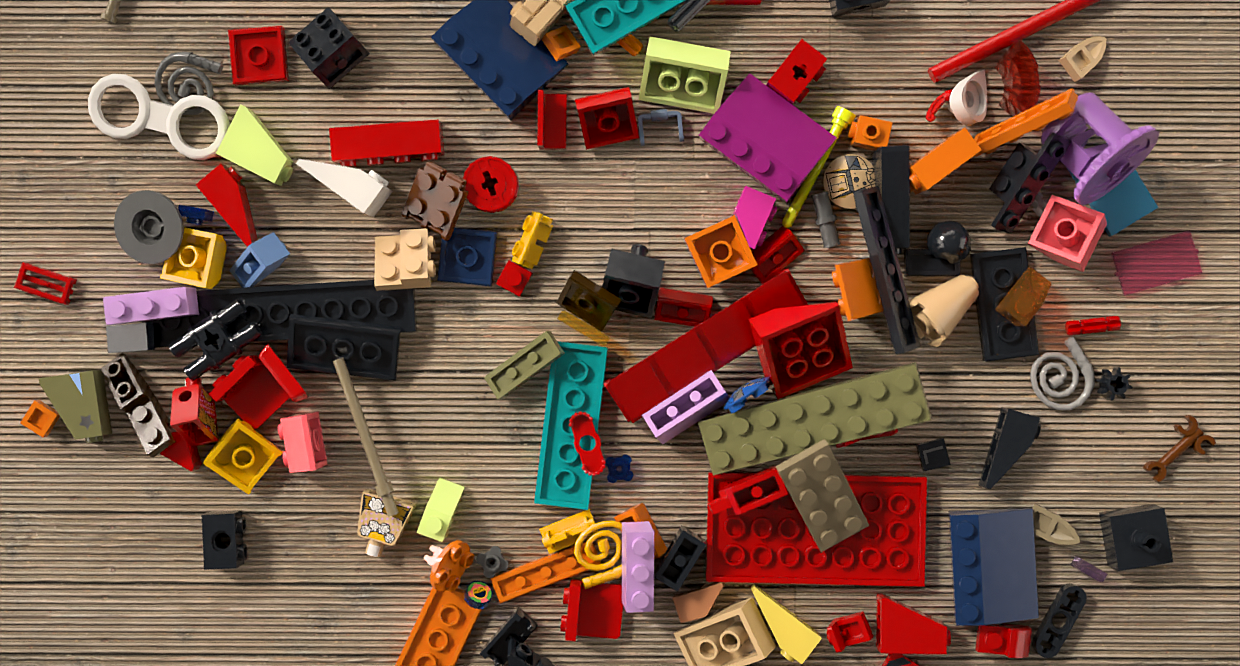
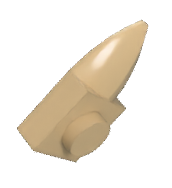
M1105 37L1087 38L1071 48L1058 60L1074 82L1083 78L1102 59L1107 41Z

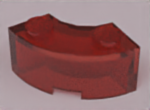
M1019 39L1009 47L994 66L1001 75L1004 84V93L999 106L1013 117L1036 106L1041 90L1037 61L1031 50Z

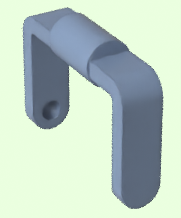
M667 109L652 110L650 114L640 115L638 126L641 146H645L642 121L646 120L661 121L677 117L680 142L684 141L681 113L679 111L667 112Z

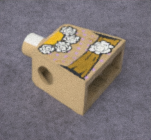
M369 488L364 490L361 498L357 535L369 539L365 553L370 556L381 557L385 544L395 546L400 540L417 503L393 496L399 513L388 517L381 496L378 497L376 490Z

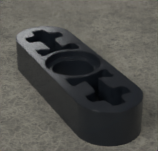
M1069 583L1063 585L1058 591L1032 639V647L1040 656L1052 658L1060 651L1087 600L1085 591L1079 586ZM1069 592H1075V595L1078 597L1076 602L1070 601L1067 597ZM1062 604L1065 607L1071 609V613L1067 612L1063 608H1060V605ZM1059 613L1064 614L1066 617L1065 625L1055 628L1052 623L1053 617ZM1049 628L1059 635L1057 637L1053 634L1051 635L1047 632V629ZM1049 640L1052 644L1051 648L1045 647L1043 650V646L1040 645L1041 641Z

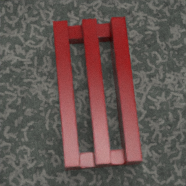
M22 262L14 288L69 305V297L74 291L72 287L73 284H76L77 279ZM30 270L66 282V285L64 287L28 275L26 272ZM27 280L63 292L62 297L24 285L23 281Z

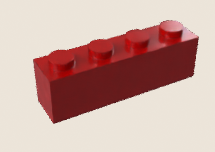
M439 119L329 128L331 160L343 167H357V162H367L368 166L384 165L383 160H394L396 164L410 163L411 158L420 157L422 161L429 162L437 161L438 156H445L443 127Z

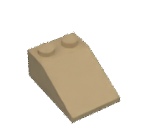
M753 597L730 605L673 633L688 666H745L765 659L776 647Z

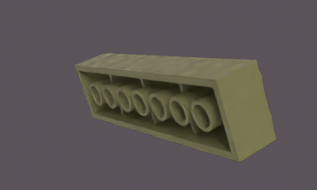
M915 362L744 407L733 414L729 411L706 417L700 420L698 424L712 474L716 475L799 454L824 439L831 446L931 420V412L917 363Z

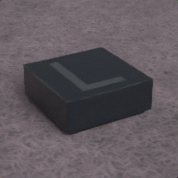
M944 438L916 444L921 467L924 472L951 465Z

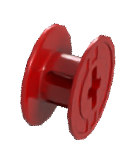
M493 156L478 158L464 172L463 179L467 181L464 190L468 191L466 198L481 211L488 213L501 212L510 207L517 198L519 190L518 177L512 167L501 158ZM487 174H490L494 182H498L494 185L497 193L492 196L488 188H484V186L488 185L485 177Z

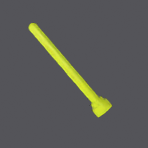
M839 106L834 110L831 122L833 126L830 133L837 137V139L800 186L782 220V225L785 228H790L793 225L842 130H846L854 121L856 115L849 110Z

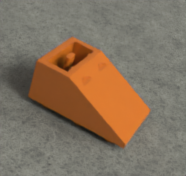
M870 258L835 265L836 271L832 272V278L835 288H840L842 299H838L841 315H846L847 321L884 311Z

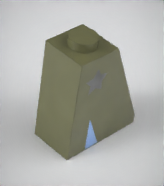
M102 370L38 378L40 386L75 440L85 438L86 443L103 441V435L112 434Z

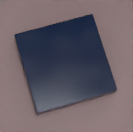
M454 228L452 236L448 241L441 239L437 281L492 287L498 233Z

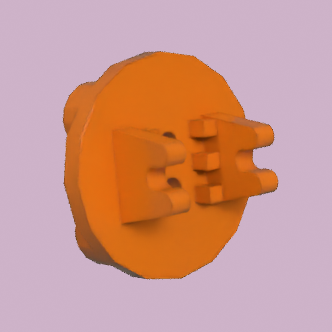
M462 540L453 541L444 549L432 545L430 550L434 552V555L432 557L424 556V560L432 566L430 584L435 590L442 592L446 590L450 592L455 591L466 568L472 565L475 556L470 552L469 545Z

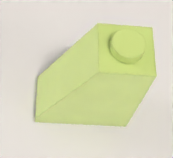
M240 104L216 154L282 186L283 182H287L292 175V159L256 114Z

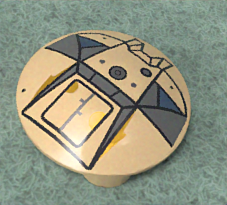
M847 154L836 158L829 164L824 173L823 185L825 192L829 191V199L832 203L842 208L854 209L856 205L853 192L875 187L874 167L867 159L859 155Z

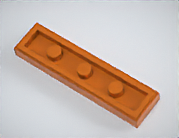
M586 541L581 544L580 551L582 558L590 564H602L601 561H593L587 557L584 550ZM593 542L591 545V551L593 554L598 555ZM575 545L497 574L490 579L501 604L590 569L584 568L577 561L574 554Z

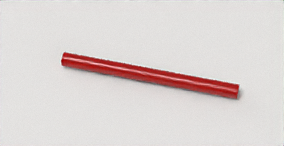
M1064 0L928 68V74L933 83H937L1101 0Z

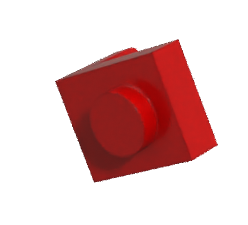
M864 611L835 618L827 627V639L834 646L836 653L842 652L846 646L870 641L874 637Z

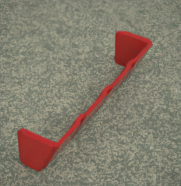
M783 269L771 280L613 379L606 380L604 386L627 421H631L633 424L641 419L643 414L712 370L714 373L754 348L756 344L749 319L776 308L806 306L808 303L789 269Z

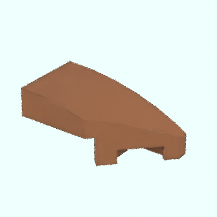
M725 582L706 584L700 589L676 594L672 597L680 623L706 617L713 609Z

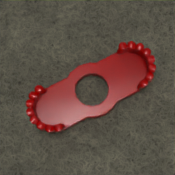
M582 411L576 412L571 416L569 426L572 428L575 438L574 447L582 461V470H585L584 472L589 476L599 475L600 472H603L606 464L600 448L601 438L595 431L593 418L590 417V414ZM585 435L592 436L596 442L595 447L590 451H585L580 446V439Z

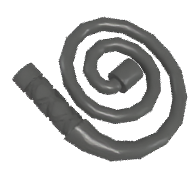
M193 52L171 53L161 61L155 72L154 85L157 96L163 103L174 106L163 93L161 86L163 72L168 65L174 62L192 64L217 74L222 72L223 64L200 57ZM186 66L177 69L171 74L168 80V92L176 103L181 98L174 91V83L176 78L184 73H193L199 76L206 85L207 97L213 100L214 91L212 83L202 71ZM188 78L183 84H180L179 96H189L190 84L196 87L197 95L203 96L202 85L196 79ZM203 107L187 109L182 115H197L207 109Z

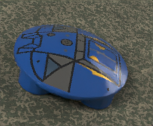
M770 377L754 379L739 387L727 400L724 409H729L733 414L746 405L745 403L748 401L746 398L750 395H753L754 398L762 395L770 386L768 383Z

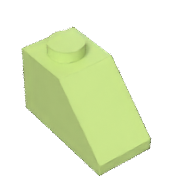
M439 478L425 508L417 533L443 542L448 535L465 486Z

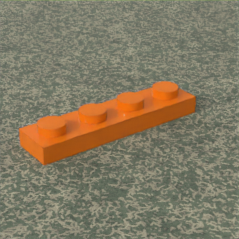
M1072 88L976 134L974 140L981 148V151L975 157L983 153H993L1000 145L1007 142L1014 143L1021 139L1024 134L1032 130L1037 132L1055 119L1063 120L1074 112L1078 100L1077 94Z

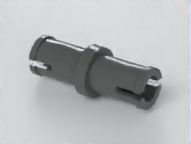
M829 191L811 195L817 215L815 223L820 228L823 248L840 245L841 242L839 241L835 224L837 216L833 215Z

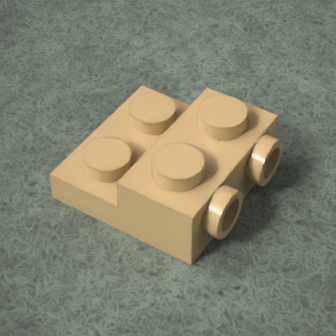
M428 228L400 230V235L375 237L374 286L376 291L431 287V277L436 276L435 261L431 260V252H435L436 245L435 237L430 236Z

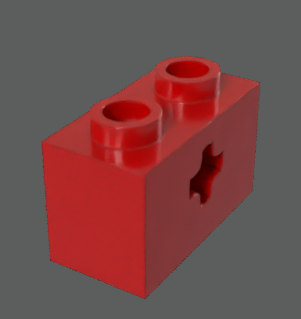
M801 39L767 82L766 86L791 104L795 100L801 103L810 91L806 87L812 79L817 82L827 68L823 64L828 58ZM801 69L803 71L802 77L796 80L793 76L795 72Z

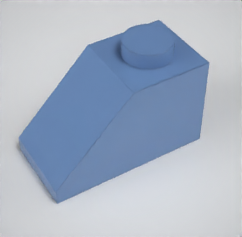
M273 232L250 244L229 271L242 288L254 287L280 267L290 253L286 249L285 244Z

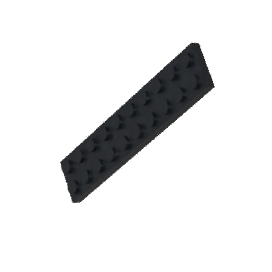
M374 279L198 290L196 293L199 315L145 321L142 323L153 322L155 348L169 347V344L188 332L190 325H196L209 316L211 311L217 310L219 312L236 299H240L248 312L230 323L228 329L232 334H235L251 322H255L263 335L252 342L288 340L289 317L291 314L401 327V333L417 332L415 288L376 291ZM213 335L215 339L212 341V344H218L219 335Z

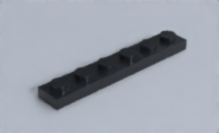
M878 185L853 192L896 355L909 352L921 347Z

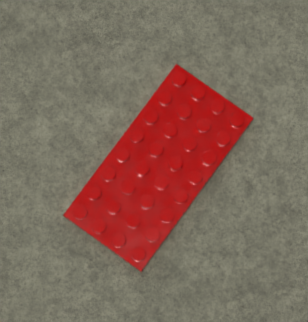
M708 472L706 582L925 587L927 477L844 475L869 526L821 552L789 492L788 495L739 515L735 513L728 515L726 510L713 515L708 502L721 497L719 491L724 489L725 485L754 473L724 472L713 475L712 472Z

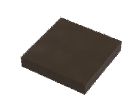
M574 270L556 303L599 331H603L621 299Z

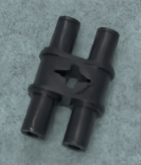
M236 299L219 312L217 310L211 311L209 316L196 325H190L186 334L168 345L173 355L177 358H180L197 345L202 349L203 355L184 367V371L190 380H196L212 368L215 370L220 369L223 363L235 355H241L245 346L263 335L255 322H251L235 334H232L228 329L230 323L248 312L240 299ZM213 335H219L218 345L212 344V341L215 339Z

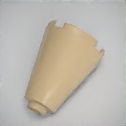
M959 275L909 300L920 339L926 336L931 340L928 344L934 347H938L946 341L979 295V286L975 279L970 276Z

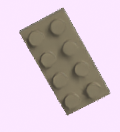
M825 439L775 466L821 552L869 526Z

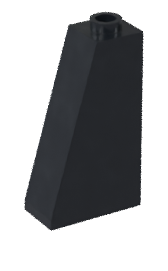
M909 145L882 146L871 153L875 186L879 185L896 253L902 254V249L910 247Z

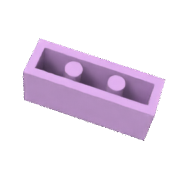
M179 287L103 297L106 325H122L199 315L195 287Z
M711 370L642 416L654 436L664 444L726 404L730 397Z
M649 521L622 522V603L626 613L654 611V530Z

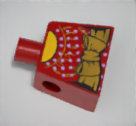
M188 377L185 379V387L176 388L172 391L170 425L192 447L219 441L215 402L202 387V379L200 377L194 381Z

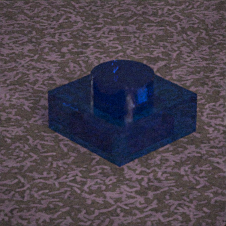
M179 205L178 207L181 216L186 217L185 223L202 226L203 221L212 222L214 211Z

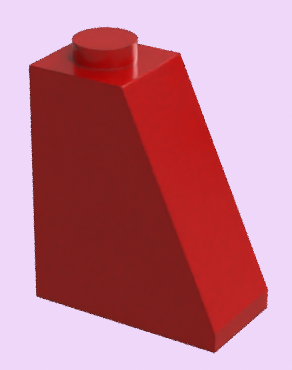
M877 593L876 648L880 653L947 654V646L951 645V632L945 624L883 593Z

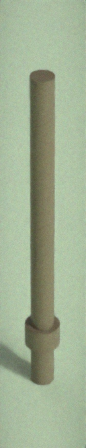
M344 358L334 360L333 363L377 484L375 486L378 497L381 496L388 517L393 516L399 512L392 495L394 490L391 481L388 482Z

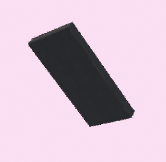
M1026 247L970 254L972 277L979 286V295L975 301L983 362L1039 355Z
M291 314L289 317L286 368L337 374L333 361L344 358L350 376L396 381L401 327Z

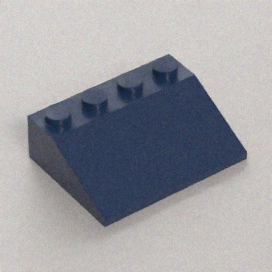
M473 0L453 15L431 38L511 121L538 95V90H543L569 64L564 58L556 61L542 39L536 46H533L522 35H519L511 28L512 15H510L513 6L507 0Z
M1033 509L948 511L954 619L956 626L990 625L1039 618Z

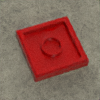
M282 25L228 30L233 85L241 86L289 81L285 30Z

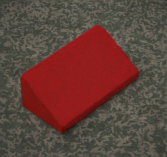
M782 226L767 238L761 247L758 246L752 251L757 266L750 268V270L764 284L801 255L805 249L793 232Z
M659 288L654 320L695 327L710 318L713 297Z

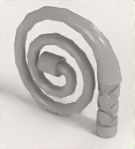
M1073 336L1066 339L1064 343L1077 361L1085 378L1084 391L1076 401L1069 404H1057L1049 401L1043 395L1037 383L1036 375L1039 365L1048 358H1058L1066 362L1071 368L1073 375L1070 387L1062 392H1056L1049 388L1046 382L1048 370L1055 368L1061 373L1060 376L1057 374L1048 380L1053 389L1062 385L1067 377L1066 369L1060 363L1052 362L1042 368L1039 374L1040 385L1044 392L1055 398L1067 397L1074 392L1079 383V371L1076 364L1068 356L1059 352H1047L1039 356L1031 368L1030 379L1035 394L1046 406L1055 410L1070 411L1081 406L1090 397L1095 385L1092 364L1084 355V352Z

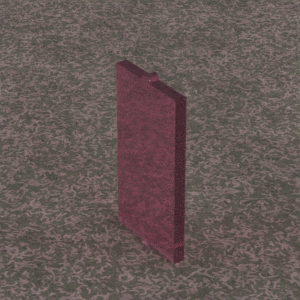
M1190 230L1111 253L1116 268L1115 276L1119 279L1123 296L1202 274L1197 256L1199 250L1195 249Z

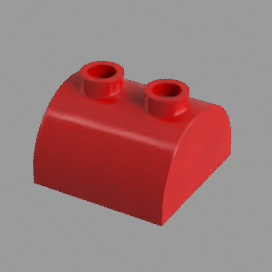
M629 87L575 99L586 150L639 138Z

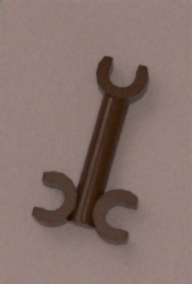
M1184 416L1189 423L1187 429H1183L1178 424L1174 425L1177 433L1185 435L1158 461H1149L1144 464L1143 469L1148 472L1152 468L1157 467L1158 473L1152 478L1154 481H1162L1167 475L1166 468L1190 446H1192L1195 453L1204 455L1205 451L1201 448L1202 441L1205 440L1209 445L1213 446L1216 444L1213 437L1205 435L1198 428V422L1193 416Z

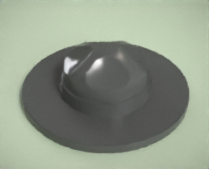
M142 190L128 195L118 206L114 218V231L119 245L127 255L138 262L146 264L164 262L177 252L182 243L184 225L181 214L176 205L162 193Z

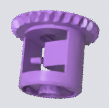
M1084 93L1078 96L1074 112L1063 120L1055 119L1048 123L1042 132L1041 143L1044 144L1051 132L1068 137L1072 141L1060 161L1080 180L1074 189V198L1080 205H1086L1106 195L1125 180L1154 148L1159 138V132L1151 126L1140 127L1132 131L1095 93ZM1087 123L1092 127V129L1086 131L1088 129V127L1086 126ZM1095 134L1101 136L1107 142L1084 149L1088 140Z

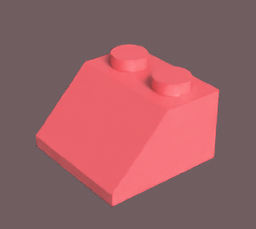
M1051 195L1028 245L1060 264L1084 272L1107 225L1105 214Z
M319 412L280 419L281 424L278 425V434L280 439L284 440L286 451H283V462L285 467H289V473L313 471L328 465Z

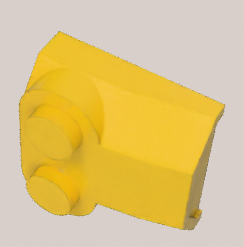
M184 228L182 243L177 252L171 258L164 261L160 278L212 289L219 283L224 265L227 244L223 235Z
M237 419L213 446L203 464L249 495L255 484L277 457L282 455L283 451L255 431L249 423Z

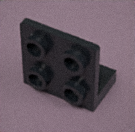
M329 7L317 15L313 21L289 41L290 46L328 89L332 88L370 54Z

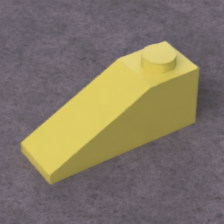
M753 584L751 590L779 647L782 649L780 654L792 663L794 660H797L803 664L822 639L820 634L757 585Z

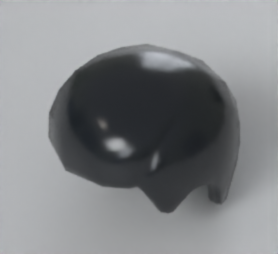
M944 221L935 224L927 235V247L936 259H945L954 264L965 259L971 251V238L962 224L956 221Z

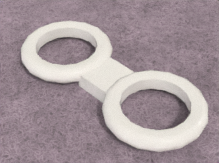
M111 74L101 78L92 87L88 97V112L93 123L102 133L118 139H128L139 135L145 128L167 133L171 144L177 151L194 160H207L217 156L216 152L230 126L226 111L218 102L201 95H191L182 98L174 106L150 99L147 90L138 80L126 74ZM115 85L129 88L136 95L139 102V114L136 121L125 128H118L110 124L104 118L101 111V99L104 92L109 87ZM194 106L203 107L209 110L217 121L218 135L216 140L205 149H196L182 139L179 131V121L182 114L188 108Z

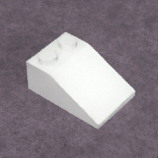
M302 159L296 162L297 165L361 212L371 217L377 214L393 192L387 187L389 182L372 170L366 173L361 169Z

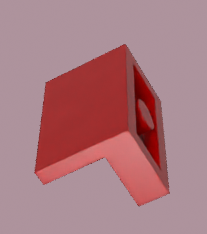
M538 90L537 146L543 150H566L567 94H545L544 90Z

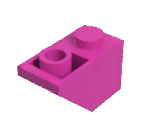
M745 186L733 215H735L750 250L753 251L756 245L762 246L767 234L766 231H763L767 220L772 222L778 207L774 205L776 198Z

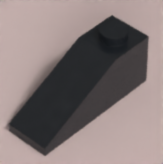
M1001 407L979 481L980 486L991 489L1031 447L1034 439L1038 438L1041 431L1039 417Z

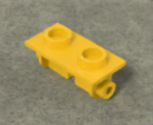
M534 211L526 217L522 227L524 230L520 241L518 240L512 250L513 262L529 269H533L534 265L537 266L544 248L536 245V241L547 242L554 226L552 225L553 219Z
M589 508L542 527L539 530L543 537V545L551 554L575 544L580 534L596 523ZM598 529L590 533L584 540L588 539L593 533L598 532Z

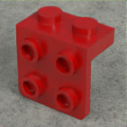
M243 355L233 363L232 367L234 370L227 376L223 374L212 384L214 389L209 395L216 402L225 401L243 421L249 423L253 429H258L290 397L257 355H248L247 357Z
M571 579L570 588H564L563 604L568 605L567 615H562L560 632H565V641H576L577 635L610 639L619 638L623 612L622 584L603 583L585 589L582 580Z

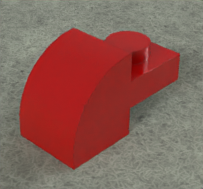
M1002 623V625H978L975 650L981 653L1006 655L1008 658L1029 657L1032 628L1025 625Z

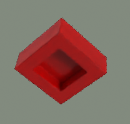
M508 260L496 284L521 297L533 273Z

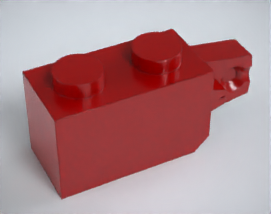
M775 465L725 485L724 489L719 491L721 497L708 502V505L713 515L724 510L727 511L728 515L733 513L739 515L788 495V492Z

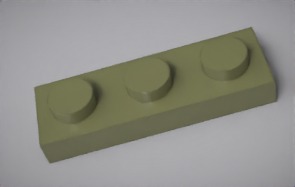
M545 331L487 374L484 379L497 400H502L565 353L552 332Z

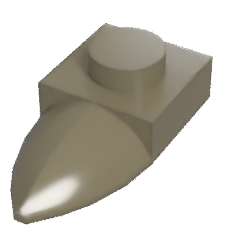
M1036 503L1034 504L1032 509L1035 535L1055 544L1074 545L1080 543L1081 540L1077 532L1066 520L1060 517V515Z

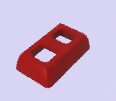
M267 344L259 354V359L293 402H299L308 398L309 396Z

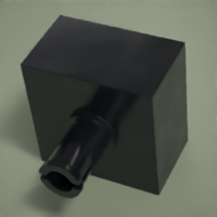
M641 244L632 245L631 253L611 248L602 288L621 299L615 310L652 319L665 261L646 257L648 249Z
M1147 504L1099 512L1107 566L1117 571L1173 563L1164 507Z

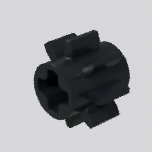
M1114 367L1112 373L1108 369H1102L1103 376L1100 379H1095L1100 387L1097 393H1107L1106 398L1110 401L1115 399V394L1118 398L1125 399L1124 393L1127 389L1133 388L1128 382L1131 375H1121L1120 367ZM1111 380L1117 382L1116 387L1110 385Z

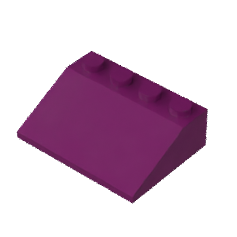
M750 73L714 113L698 135L700 140L786 204L837 139V137Z

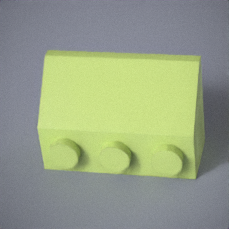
M650 36L639 100L714 114L721 105L731 51Z

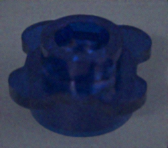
M624 454L622 457L614 458L609 456L606 458L605 465L608 467L609 472L607 480L610 483H615L617 480H632L634 474L630 470L632 459L629 455ZM618 466L622 467L621 471H617Z

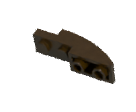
M121 353L101 368L102 373L120 410L127 413L146 454L154 458L175 443L168 428L170 421L129 358L124 353Z

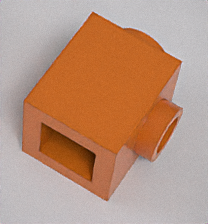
M860 115L855 122L852 121L849 127L848 138H852L850 146L873 151L882 146H888L893 122Z

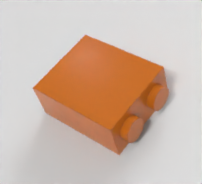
M966 128L952 134L910 165V193L913 191L917 195L928 190L981 151V148Z

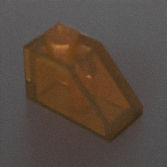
M1029 266L995 310L1014 325L1026 326L1043 305L1052 283Z

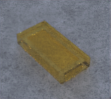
M565 310L561 311L557 318L604 347L610 339L606 334Z

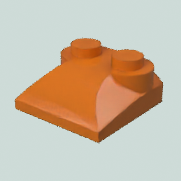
M735 215L684 238L707 288L757 266Z

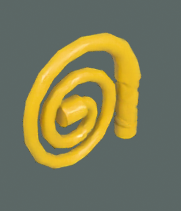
M612 520L602 521L584 530L575 542L574 554L577 561L584 568L594 571L605 570L614 566L622 553V540L616 533L610 530H600L593 533L586 540L584 550L587 557L593 561H601L608 556V550L610 549L607 537L603 536L613 538L617 548L615 555L604 564H590L584 560L580 552L581 544L585 537L594 530L603 527H615L622 530V523ZM596 539H598L599 551L602 552L599 555H595L591 551V545ZM622 564L605 572L583 578L584 588L588 589L614 579L617 580L622 576Z

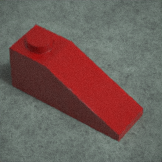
M220 163L195 185L248 247L256 242L258 238L246 188L240 181L243 177L233 166L228 167Z

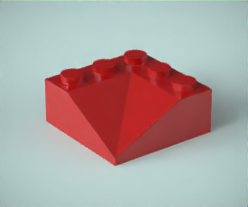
M837 302L776 308L749 319L764 377H770L769 387L777 399L853 368L840 306Z

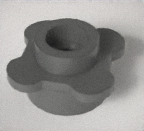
M492 546L486 553H479L476 558L477 563L482 565L484 569L483 574L487 578H492L496 572L500 570L505 571L508 568V561L504 560L501 548L498 546ZM493 559V560L495 561V563H494V564H491V563H490V560Z

